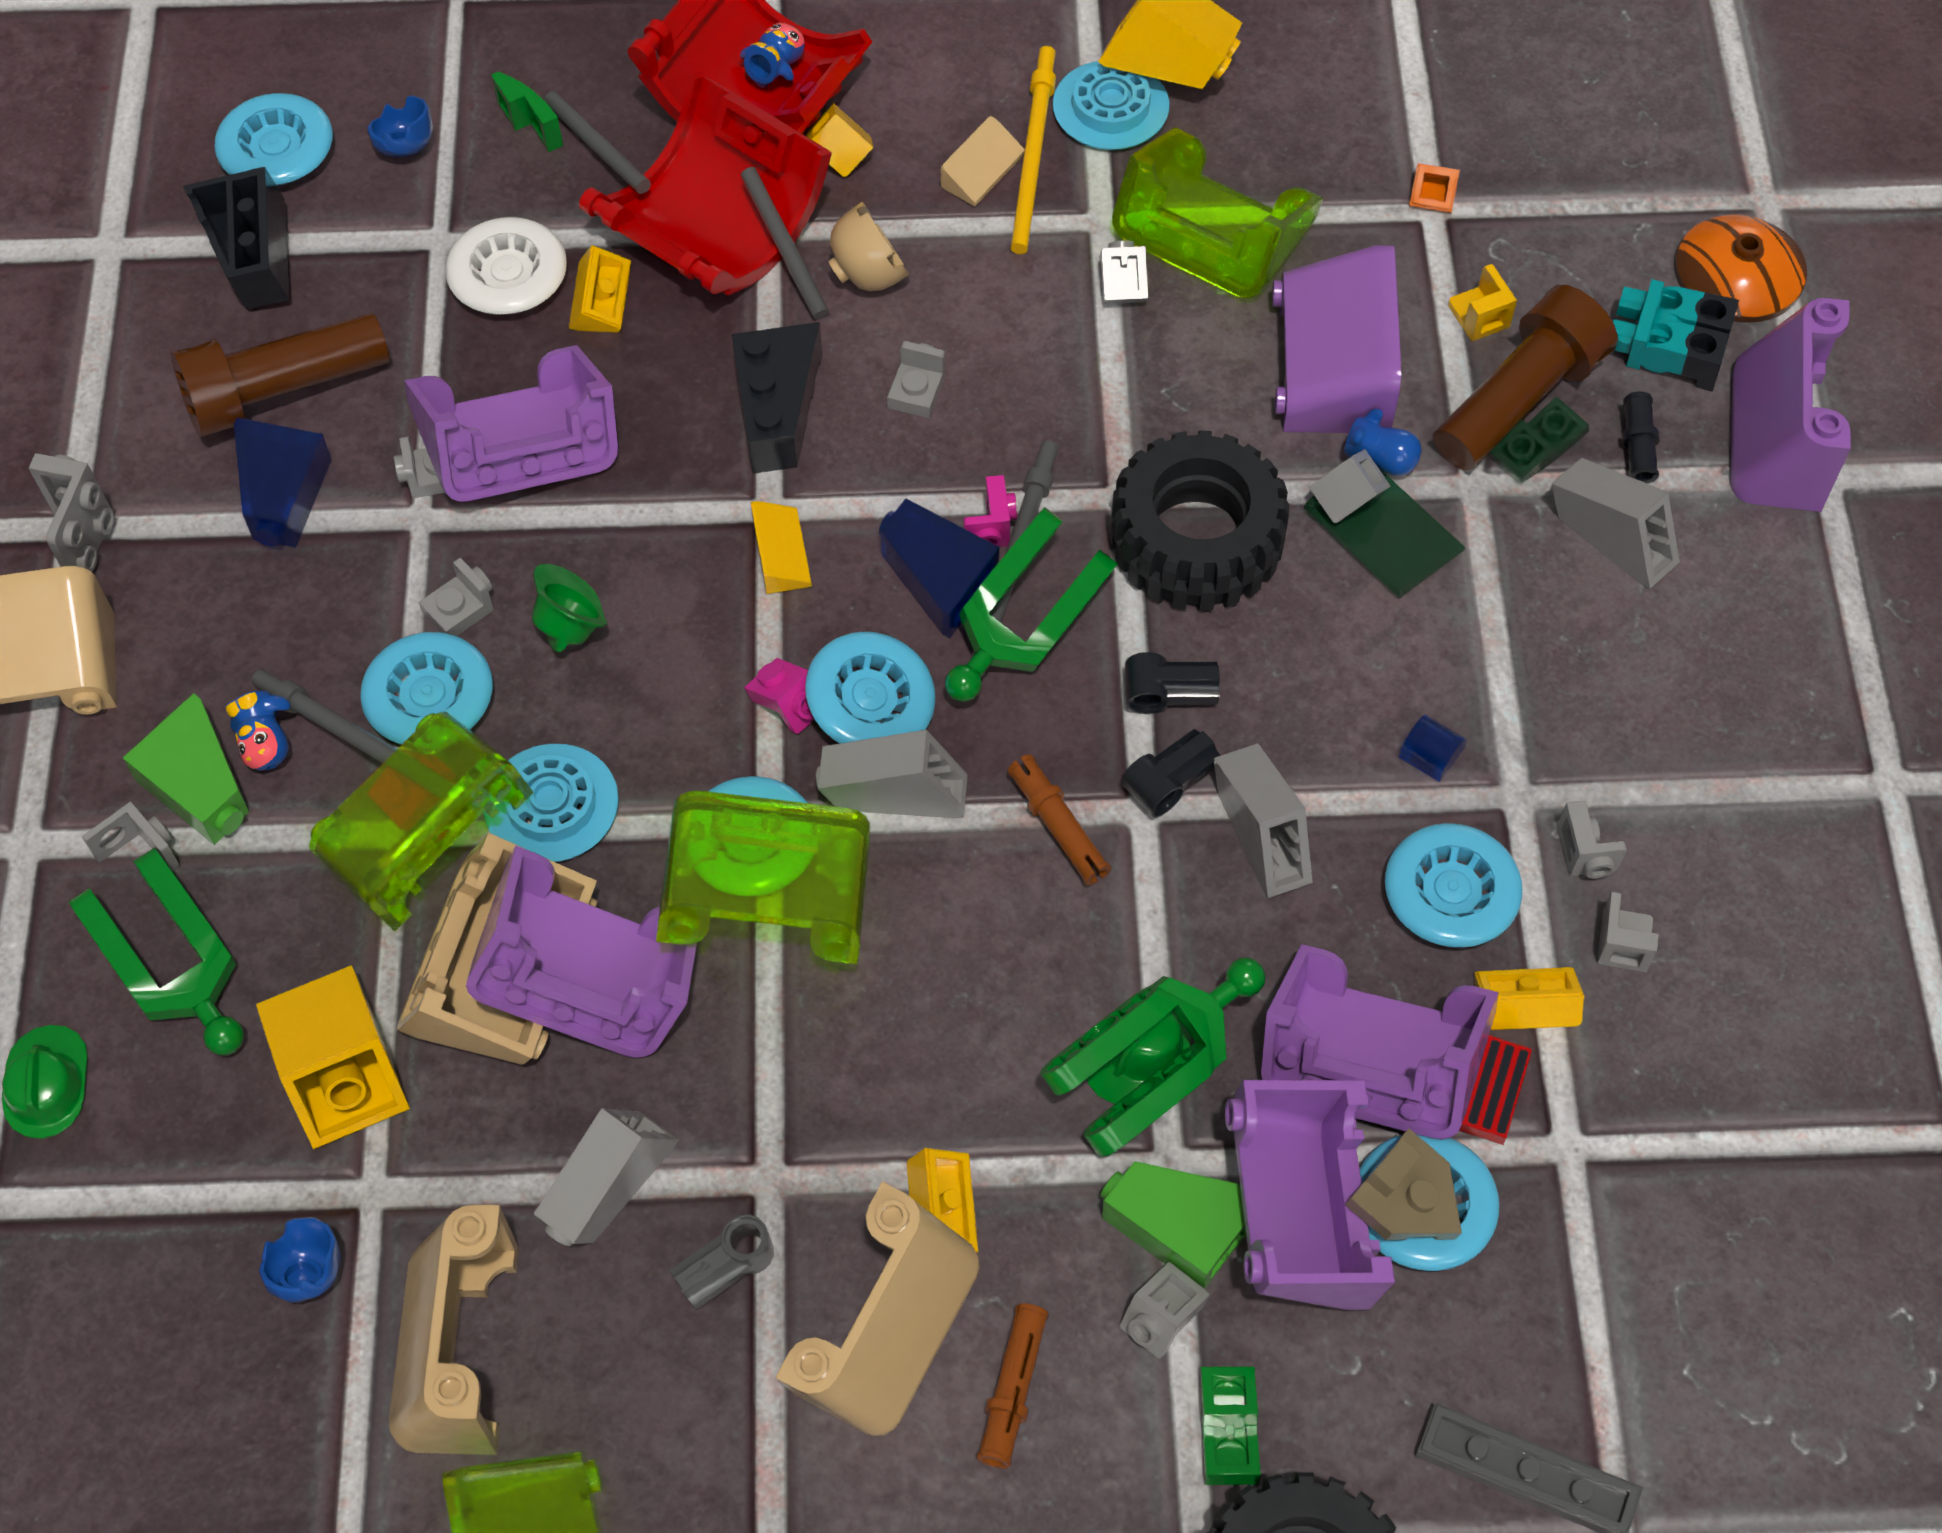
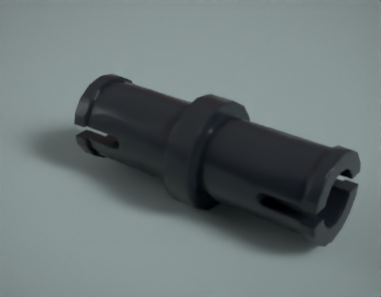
M1633 392L1623 399L1627 429L1622 435L1623 444L1629 453V477L1644 483H1651L1659 477L1656 445L1660 441L1659 430L1654 426L1653 397L1647 392Z

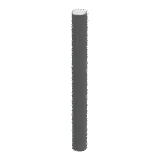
M551 91L545 96L544 101L551 107L554 113L638 194H644L649 190L650 181L556 91Z
M749 167L745 169L740 176L813 319L818 320L825 317L829 310L756 168Z

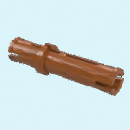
M1032 754L1020 757L1029 775H1026L1019 763L1014 761L1009 766L1007 773L1013 778L1028 799L1027 807L1034 817L1040 816L1083 878L1085 885L1091 886L1098 882L1094 876L1095 872L1089 864H1092L1100 877L1104 879L1110 873L1112 867L1106 862L1063 801L1065 795L1061 788L1050 783Z
M1020 1303L1015 1307V1316L1003 1356L994 1397L989 1398L985 1406V1413L989 1416L980 1451L977 1453L976 1458L979 1462L998 1469L1011 1467V1458L1019 1426L1027 1421L1029 1410L1025 1406L1036 1365L1045 1323L1049 1317L1048 1311L1028 1303Z

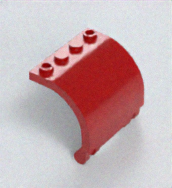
M678 0L662 21L652 19L643 30L644 37L642 39H635L627 49V53L641 72L638 75L640 80L661 107L677 122L689 76L701 72L802 134L807 127L819 119L821 115L820 110L828 99L834 97L841 90V82L848 73L862 63V55L873 41L865 29L838 34H825L809 30L784 17L765 0ZM777 23H784L797 28L803 35L805 49L800 59L790 65L794 74V80L788 81L780 75L767 88L758 87L745 70L744 59L740 58L741 51L745 47L759 42L766 30Z
M699 72L689 76L680 116L670 140L657 160L643 174L651 183L649 190L644 194H638L629 185L620 191L604 195L594 187H590L582 194L579 201V209L591 217H601L602 224L613 231L622 233L677 268L678 272L688 279L697 278L701 281L702 288L710 293L718 294L723 292L726 295H731L759 281L782 259L740 176L742 171L749 167L756 168L795 243L817 204L832 152Z

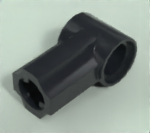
M1152 652L1134 654L1127 658L1125 662L1127 708L1132 712L1155 714L1166 709L1168 705H1218L1220 683L1218 662H1167L1165 657Z
M1193 729L1157 756L1149 753L1138 758L1124 772L1120 782L1153 818H1157L1167 813L1179 802L1186 788L1215 768L1214 758L1221 755L1217 751L1214 741L1204 731L1200 732Z

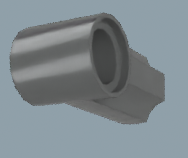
M739 1215L732 1218L725 1225L722 1234L671 1268L669 1272L690 1304L697 1310L747 1274H757L764 1271L773 1259L774 1245L764 1222L752 1215ZM747 1235L761 1238V1243L754 1252L740 1254L735 1251V1247L741 1238Z

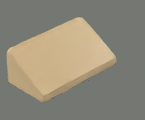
M989 116L941 166V187L975 207L1024 156L1025 149L997 119Z

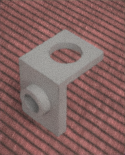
M131 801L82 836L92 855L99 863L140 834L151 848H155L171 871L180 866L167 842L172 840V837L155 816L146 820ZM121 827V831L113 840L100 844L102 837L108 831Z

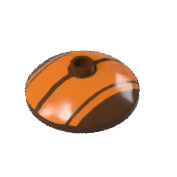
M1722 215L1698 223L1683 237L1675 256V274L1680 287L1739 300L1734 322H1761L1782 315L1798 301L1807 279L1806 261L1797 243L1786 232L1770 222L1746 215Z

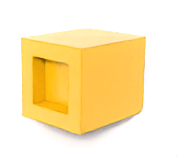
M833 104L806 133V137L832 152L829 165L843 177L848 176L873 149L871 136L836 104Z
M1489 264L1482 269L1479 286L1450 297L1448 307L1471 342L1510 328L1517 299L1494 265Z

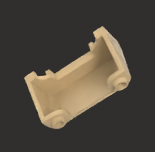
M62 566L0 575V704L59 696L67 707L79 714H94L103 709L117 707L114 611L97 578L90 570L78 566Z
M488 832L463 861L451 886L400 1015L397 1031L417 1039L524 1065L531 1058L536 1060L540 1056L548 1038V1032L542 1029V1025L485 1005L475 1000L468 993L466 987L470 967L506 862L514 847L518 845ZM549 860L555 870L550 890L596 907L597 900L591 898L597 881Z
M883 1181L869 1204L866 1213V1224L872 1237L880 1244L893 1250V1253L841 1348L819 1338H807L798 1342L786 1356L775 1377L797 1397L861 1432L872 1436L885 1435L893 1431L901 1422L970 1292L980 1269L979 1258L968 1241L909 1195Z
M473 1204L458 1208L411 1254L407 1270L389 1415L390 1432L398 1445L406 1451L414 1453L497 1455L500 1427L497 1422L486 1420L479 1411L481 1401L480 1383L472 1370L464 1365L454 1363L461 1297L487 1298L488 1286L495 1276L504 1271L506 1273H516L519 1247L500 1205Z

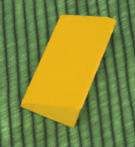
M594 245L589 247L578 264L569 329L618 333L621 330L631 260Z
M761 501L750 502L766 594L812 587L797 508Z
M1572 967L1474 972L1476 987L1499 992L1491 1030L1574 1027L1582 1023L1584 994Z
M930 1148L922 1149L907 1161L909 1196L968 1241L977 1253L978 1243L969 1153Z

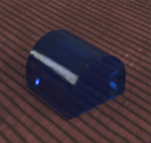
M1425 714L1418 720L1406 738L1399 758L1440 782L1465 749L1467 739Z

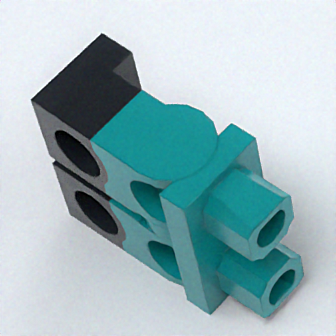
M1654 279L1651 280L1648 291L1624 286L1616 315L1639 321L1638 324L1617 319L1613 321L1618 335L1617 346L1614 350L1630 354L1626 367L1639 370L1640 366H1643L1652 372H1671L1697 379L1695 387L1713 392L1739 300L1677 286L1664 287L1665 282Z

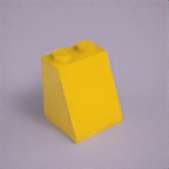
M1136 0L1116 29L1098 62L1104 67L1203 89L1211 76L1219 80L1231 63V57L1241 43L1236 38L1242 22L1211 0Z
M352 965L256 1004L279 1078L313 1149L410 1109L368 1000Z

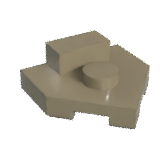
M1409 1128L1345 1204L1385 1240H1406L1408 1237H1434L1435 1240H1455L1462 1234L1450 1163Z

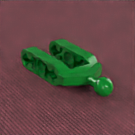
M1044 507L961 610L959 616L975 654L966 665H958L947 673L945 687L949 696L959 702L974 699L981 691V676L989 666L1034 672L1107 580L1118 563L1102 550H1099L1029 639L1025 642L990 614L1063 523V520Z
M155 848L133 860V863L202 961L160 989L90 888L68 901L149 1021L197 1016L205 1027L203 1034L205 1046L212 1053L227 1056L235 1053L242 1046L244 1039L242 1025L232 1017L222 1016L215 1006L236 963Z
M1249 957L1239 958L1233 961L1227 968L1225 981L1210 993L1170 977L1162 976L1152 985L1131 996L1045 1064L1040 1074L1055 1096H1059L1069 1092L1160 1022L1172 1010L1194 1039V1044L1158 1069L1096 1118L1085 1129L1083 1135L1099 1157L1110 1155L1127 1144L1207 1080L1214 1072V1069L1227 1059L1224 1011L1222 1009L1238 996L1243 998L1258 994L1265 984L1266 975L1264 969L1255 959Z

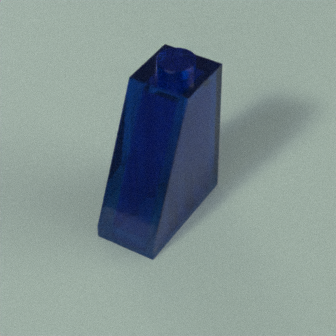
M237 418L234 423L242 514L253 540H257L267 546L284 545L296 548L332 461L324 436L321 433Z
M905 498L895 512L889 511L880 524L879 535L881 536L882 556L942 635L951 638L962 623L959 616L961 610L999 563V547Z

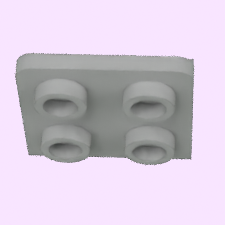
M35 453L29 470L54 514V519L47 532V543L60 567L78 566L92 572L97 563V550L104 535H108L112 529L114 522L113 510L110 508L88 463L76 461L66 455H55L53 457Z

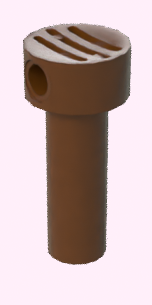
M1555 285L1546 292L1542 300L1520 319L1519 331L1523 342L1433 433V441L1436 448L1448 462L1464 471L1474 469L1561 378L1568 381L1581 382L1591 374L1593 368L1616 348L1618 342L1616 327L1608 313L1595 299L1575 287Z
M373 312L227 355L224 354L216 339L191 348L174 350L170 353L184 404L200 438L221 430L244 425L243 406L389 363L387 344L381 326Z

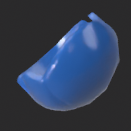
M407 96L403 108L396 109L390 104H386L380 118L372 120L367 127L368 136L373 146L380 153L390 157H407L423 150L433 134L432 118L426 101L416 96Z
M315 1217L293 1218L286 1222L285 1231L278 1240L265 1242L259 1275L268 1293L289 1303H300L323 1294L332 1286L341 1266V1253L330 1225Z

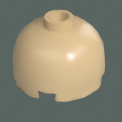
M861 202L846 212L832 229L830 246L835 257L828 262L842 283L850 279L853 284L862 290L870 292L884 290L895 285L910 274L903 266V262L880 226L875 224L870 216L871 213L864 203Z

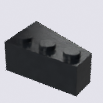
M266 167L183 186L227 279L247 309L289 300L285 198Z
M820 322L732 334L752 472L755 474L797 468L807 426L809 405L814 395L815 378L823 355Z

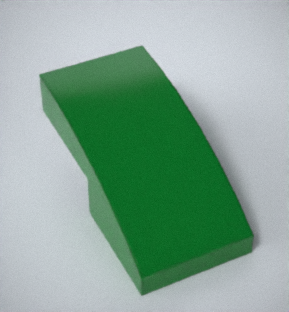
M501 72L491 74L497 104L514 130L517 131L531 125L548 152L562 147L563 141L559 120L551 107L522 82Z
M1255 1366L1201 1367V1416L1205 1485H1259L1261 1470L1257 1433L1258 1403Z

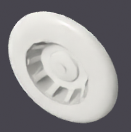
M504 217L482 222L458 238L448 254L445 272L451 291L465 305L489 314H513L539 305L557 290L566 272L567 259L562 243L547 227L529 219Z

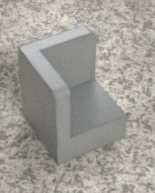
M1366 449L1351 456L1309 486L1334 523L1341 521L1391 487Z
M1611 892L1602 911L1597 964L1647 973L1658 948L1659 934L1652 933L1653 917L1647 914L1620 910L1621 893Z

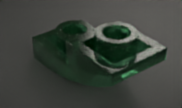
M1556 396L1528 423L1522 420L1490 453L1521 482H1524L1549 466L1589 432V424Z

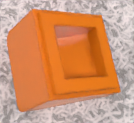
M1417 163L1409 206L1452 213L1460 170Z

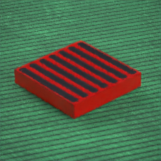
M1489 1035L1469 1105L1459 1131L1504 1145L1531 1056V1048Z

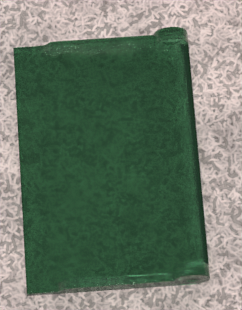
M1380 470L1391 487L1337 523L1332 522L1316 497H1311L1305 503L1304 509L1398 598L1406 595L1466 548L1382 470Z

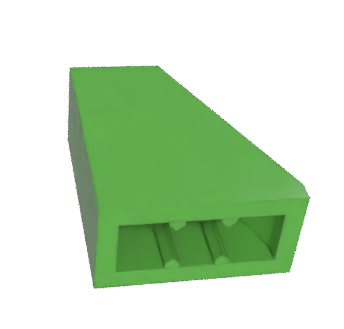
M194 693L123 757L137 783L213 845L225 835H229L237 830L244 817L249 813L213 723L201 699Z
M1134 1161L1125 1174L1117 1171L1109 1179L1101 1192V1197L1104 1199L1103 1220L1164 1264L1172 1263L1204 1289H1206L1246 1236L1241 1187L1237 1183Z

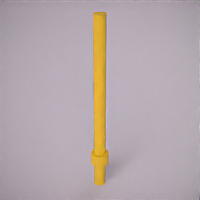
M1050 46L1040 48L1037 70L1031 75L1030 92L1033 94L1011 241V251L1016 254H1025L1028 250L1049 97L1054 94L1056 75L1053 73L1056 51Z

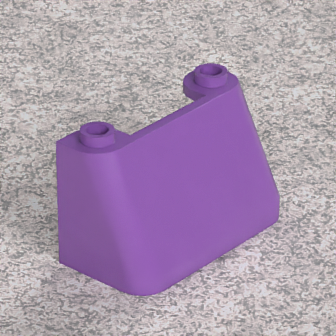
M1375 245L1283 271L1281 280H1273L1272 307H1280V315L1284 316L1286 375L1284 387H1276L1275 414H1283V432L1349 433L1357 417H1364L1369 411L1376 408L1383 412L1380 425L1392 428L1401 383V353L1394 246Z
M1817 298L1810 301L1738 356L1732 372L1730 484L1733 493L1742 501L1755 505L1822 512L1851 449V430L1849 422L1842 414L1827 408L1813 407V383H1822L1826 374V361L1836 338L1846 331L1849 323V300Z
M578 345L555 349L541 358L537 368V387L456 404L454 403V396L450 386L442 378L423 376L404 380L408 405L440 485L451 499L464 502L598 473L606 470L614 463L618 453L612 385Z
M515 846L506 862L470 967L466 983L468 993L475 1000L485 1005L621 1055L633 1058L651 1055L658 1049L687 1004L701 917L676 907L660 906L650 910L641 924L550 890L555 876L553 865L543 856Z
M1301 944L1266 1013L1261 1069L1262 1080H1365L1368 1106L1366 1109H1356L1355 1118L1403 1131L1409 1128L1415 1134L1434 1139H1447L1457 1134L1472 1095L1495 1017L1499 992L1468 985L1456 987L1449 992L1442 1012L1347 988V967L1342 959L1327 950Z
M1243 1080L1236 1090L1234 1099H1228L1226 1102L1225 1122L1227 1129L1234 1131L1248 1250L1244 1256V1276L1248 1284L1253 1283L1255 1291L1259 1295L1343 1310H1369L1395 1283L1391 1257H1375L1381 1250L1379 1240H1370L1368 1224L1345 1205L1362 1184L1357 1148L1363 1142L1364 1134L1363 1130H1356L1355 1111L1356 1109H1366L1368 1106L1365 1080Z

